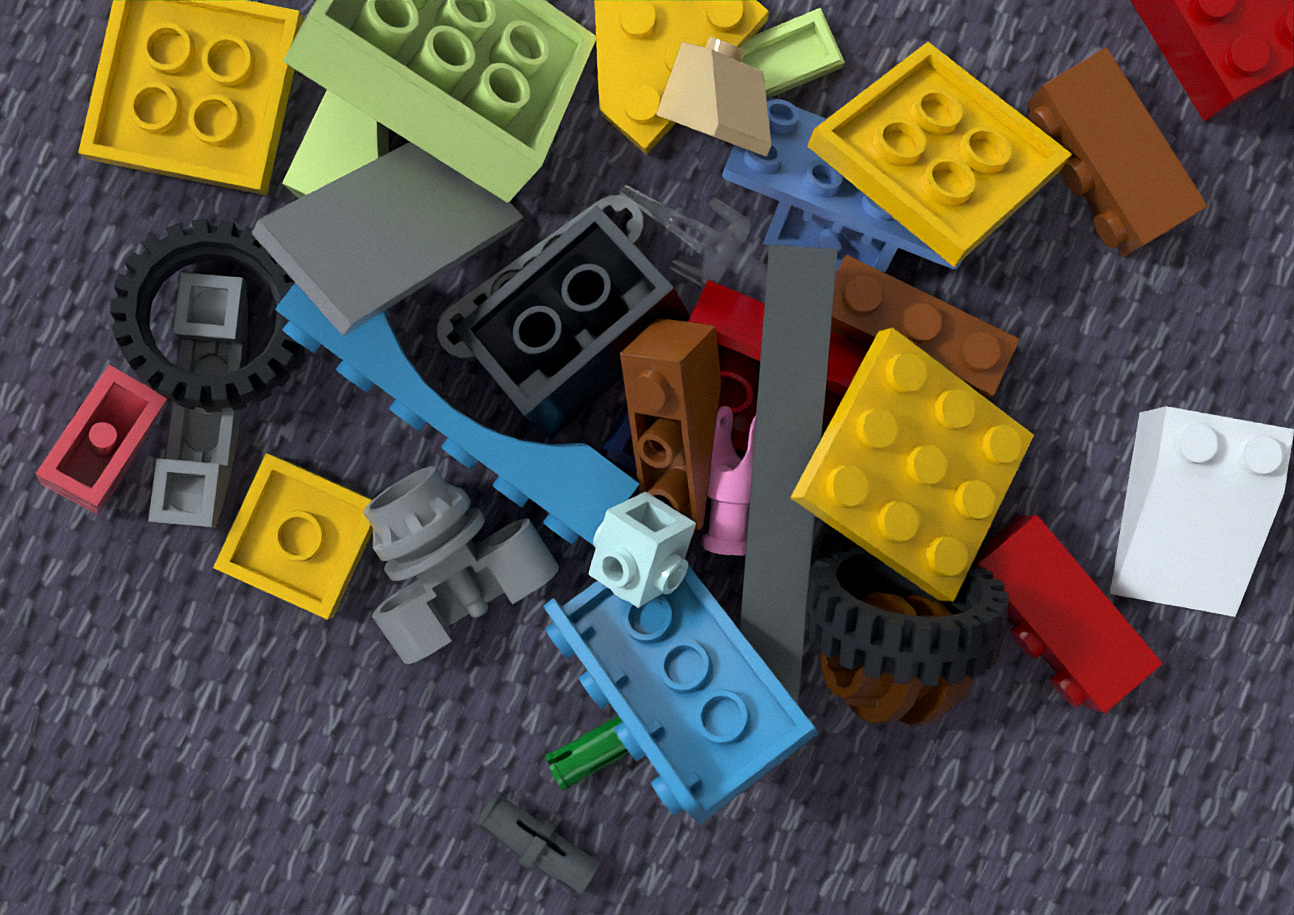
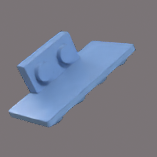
M770 96L766 97L772 144L767 157L734 145L722 173V177L727 181L779 201L763 244L768 246L772 244L838 249L836 269L847 254L885 273L898 248L951 269L959 268L962 261L955 267L951 266L807 147L814 128L825 121L826 118L795 107L788 101L775 99Z

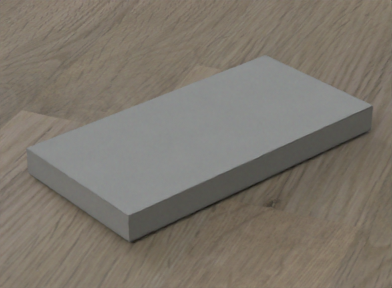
M408 142L262 217L257 221L252 235L335 328L345 336L511 232L519 224L523 216L510 202H505L415 144Z

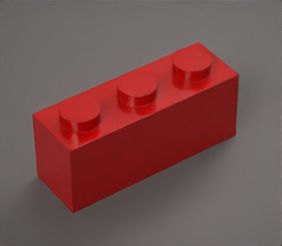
M1038 515L1018 516L978 550L973 560L976 562L975 569L987 568L994 573L993 579H1000L1005 585L1004 592H1008L1007 615L1015 624L1009 630V633L1030 657L1036 659L1041 655L1056 672L1050 678V682L1059 694L1073 707L1078 708L1083 704L1085 707L1105 714L1163 664Z

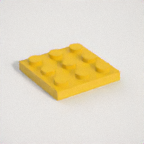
M113 0L78 153L91 161L267 196L295 71L294 68L284 63L283 60L305 18L299 10L249 0Z
M929 42L925 43L814 128L807 145L808 148L953 267L958 265L1057 175L1072 155V153Z
M894 328L878 331L790 498L937 600L954 601L1034 434Z

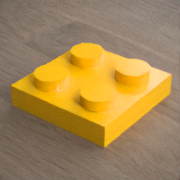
M266 453L213 568L327 620L334 618L373 532V527L363 514V510L373 499L274 454Z

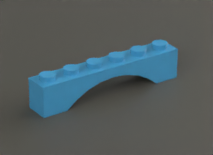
M294 283L275 308L277 312L289 320L282 329L287 335L313 353L322 344L340 357L342 362L336 368L340 374L367 393L376 384L395 398L389 407L394 414L418 431H421L424 425L429 423L448 438L441 446L443 450L471 470L480 461L498 474V478L492 484L497 490L521 507L526 504L529 498L549 512L543 523L572 545L579 536L593 545L595 533L604 521L606 511L627 501L639 485L638 482L587 444H550L518 439L484 427L453 408L426 383L408 359L390 323L387 310L343 336L296 283Z

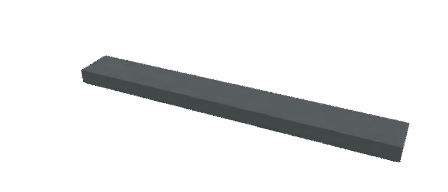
M770 244L740 632L798 705L815 515L790 497L822 436L838 249ZM792 753L786 759L794 760V753Z

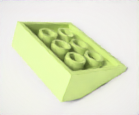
M316 0L283 62L509 203L542 167L594 46L596 36L545 0Z

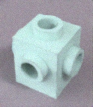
M647 492L614 506L606 511L604 521L595 533L593 545L596 549L589 575L611 589L617 597L629 601L637 608L663 593L670 594L680 585L686 575L688 562L685 560V556L696 523Z

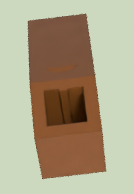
M657 318L620 353L640 494L647 492L696 523L694 530L699 531L704 524L721 389L716 326Z

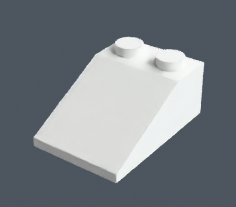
M1168 406L1140 412L1110 594L1236 617L1285 492L1294 429Z

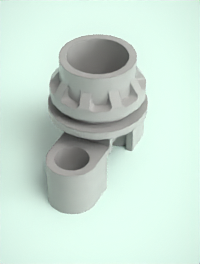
M435 466L420 469L399 480L375 497L363 510V514L373 527L372 547L381 561H388L384 568L388 577L392 581H401L413 576L418 578L415 582L386 599L372 614V618L405 664L422 660L452 642L450 636L452 631L449 627L451 624L468 614L474 618L482 616L488 610L487 603L504 592L511 603L514 604L545 585L559 570L556 560L530 519L527 518L505 526L474 545L471 539L484 525L485 517L479 508H469L471 500L462 488L446 483Z

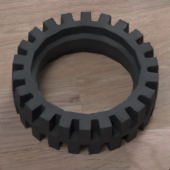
M207 219L192 220L193 228L183 230L179 223L166 227L168 236L159 240L153 234L142 242L145 251L141 255L135 252L131 253L124 262L128 269L126 275L118 274L113 287L117 297L116 299H111L110 313L114 319V324L111 326L114 337L121 349L120 351L132 370L145 384L163 397L168 398V401H175L182 407L192 410L195 407L203 408L206 412H221V408L231 407L235 411L247 408V403L255 399L259 402L271 396L273 388L277 385L282 388L291 378L290 372L294 367H299L304 357V346L282 330L289 321L286 317L277 312L275 332L262 354L244 368L222 375L195 374L171 363L156 347L149 326L152 301L163 282L184 266L206 260L233 261L255 272L271 289L277 306L294 285V280L252 235L253 229L248 226L242 231L237 229L232 221L219 219L218 226H210Z
M853 542L842 545V550L832 548L825 552V557L819 556L815 560L811 570L807 593L805 628L806 632H809L811 642L814 645H821V652L828 658L840 656V665L850 670L863 665L865 666L866 676L880 679L884 672L893 674L894 683L908 685L910 677H918L922 686H937L939 676H941L949 684L963 682L965 675L972 679L983 675L984 668L990 670L995 665L1004 636L1009 596L1008 592H1004L1005 585L1000 579H993L994 573L985 567L975 569L976 562L973 561L955 600H939L952 615L945 617H921L881 610L859 599L876 591L891 593L903 598L911 595L936 598Z

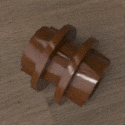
M876 591L859 599L881 610L908 616L945 617L952 615L939 600L925 596L911 595L903 598L891 593ZM822 652L819 653L822 673L828 688L834 695L845 698V705H849L858 718L873 724H886L898 720L908 725L922 726L937 722L951 708L953 703L960 702L969 693L975 678L972 679L965 675L963 682L949 684L939 676L937 686H922L918 677H910L909 685L894 683L893 674L884 672L880 679L865 675V666L863 665L850 670L840 665V656L828 658Z

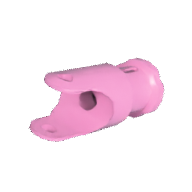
M721 406L717 413L707 496L712 498L709 530L702 534L701 545L703 549L713 553L745 556L756 416L750 426L748 450L744 458L741 459L736 454L731 440L732 410L728 406Z

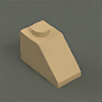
M709 37L706 48L682 42L656 115L767 157L772 145L764 73L741 62L745 50Z

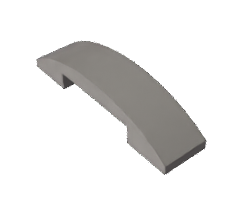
M180 272L172 333L181 338L179 367L195 374L222 375L246 366L248 302L247 285L244 278ZM173 401L166 459L156 458L148 522L216 528L233 469L238 443L241 409L234 411L231 407L221 408V412H206L203 408L195 407L192 410L182 407Z

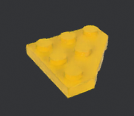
M594 0L599 109L601 115L647 155L676 123L660 117L656 113L682 42L706 48L709 37L740 48L768 21L769 10L757 0Z

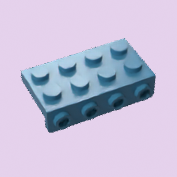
M689 565L684 579L672 593H663L639 608L629 601L617 597L611 589L598 580L564 606H561L554 598L543 606L553 620V623L545 628L547 634L566 659H569L576 653L587 671L578 677L580 682L601 709L610 703L623 722L614 728L615 733L636 761H639L646 755L653 764L659 776L651 781V785L674 816L685 810L695 821L702 824L818 734L813 724Z

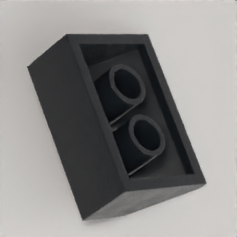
M596 205L455 326L453 330L521 413L550 440L623 377L620 353L657 318L688 322L690 314L675 288Z

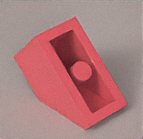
M108 365L35 473L40 484L99 515L136 458L168 398L163 397L150 387L115 367Z

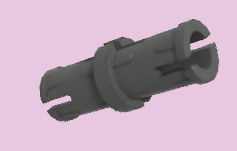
M496 790L474 823L475 827L481 828L519 854L520 857L517 862L527 869L532 864L571 890L572 894L577 897L585 890L600 865V861L597 858H592L554 832L556 824L547 818L541 823L502 796V793Z

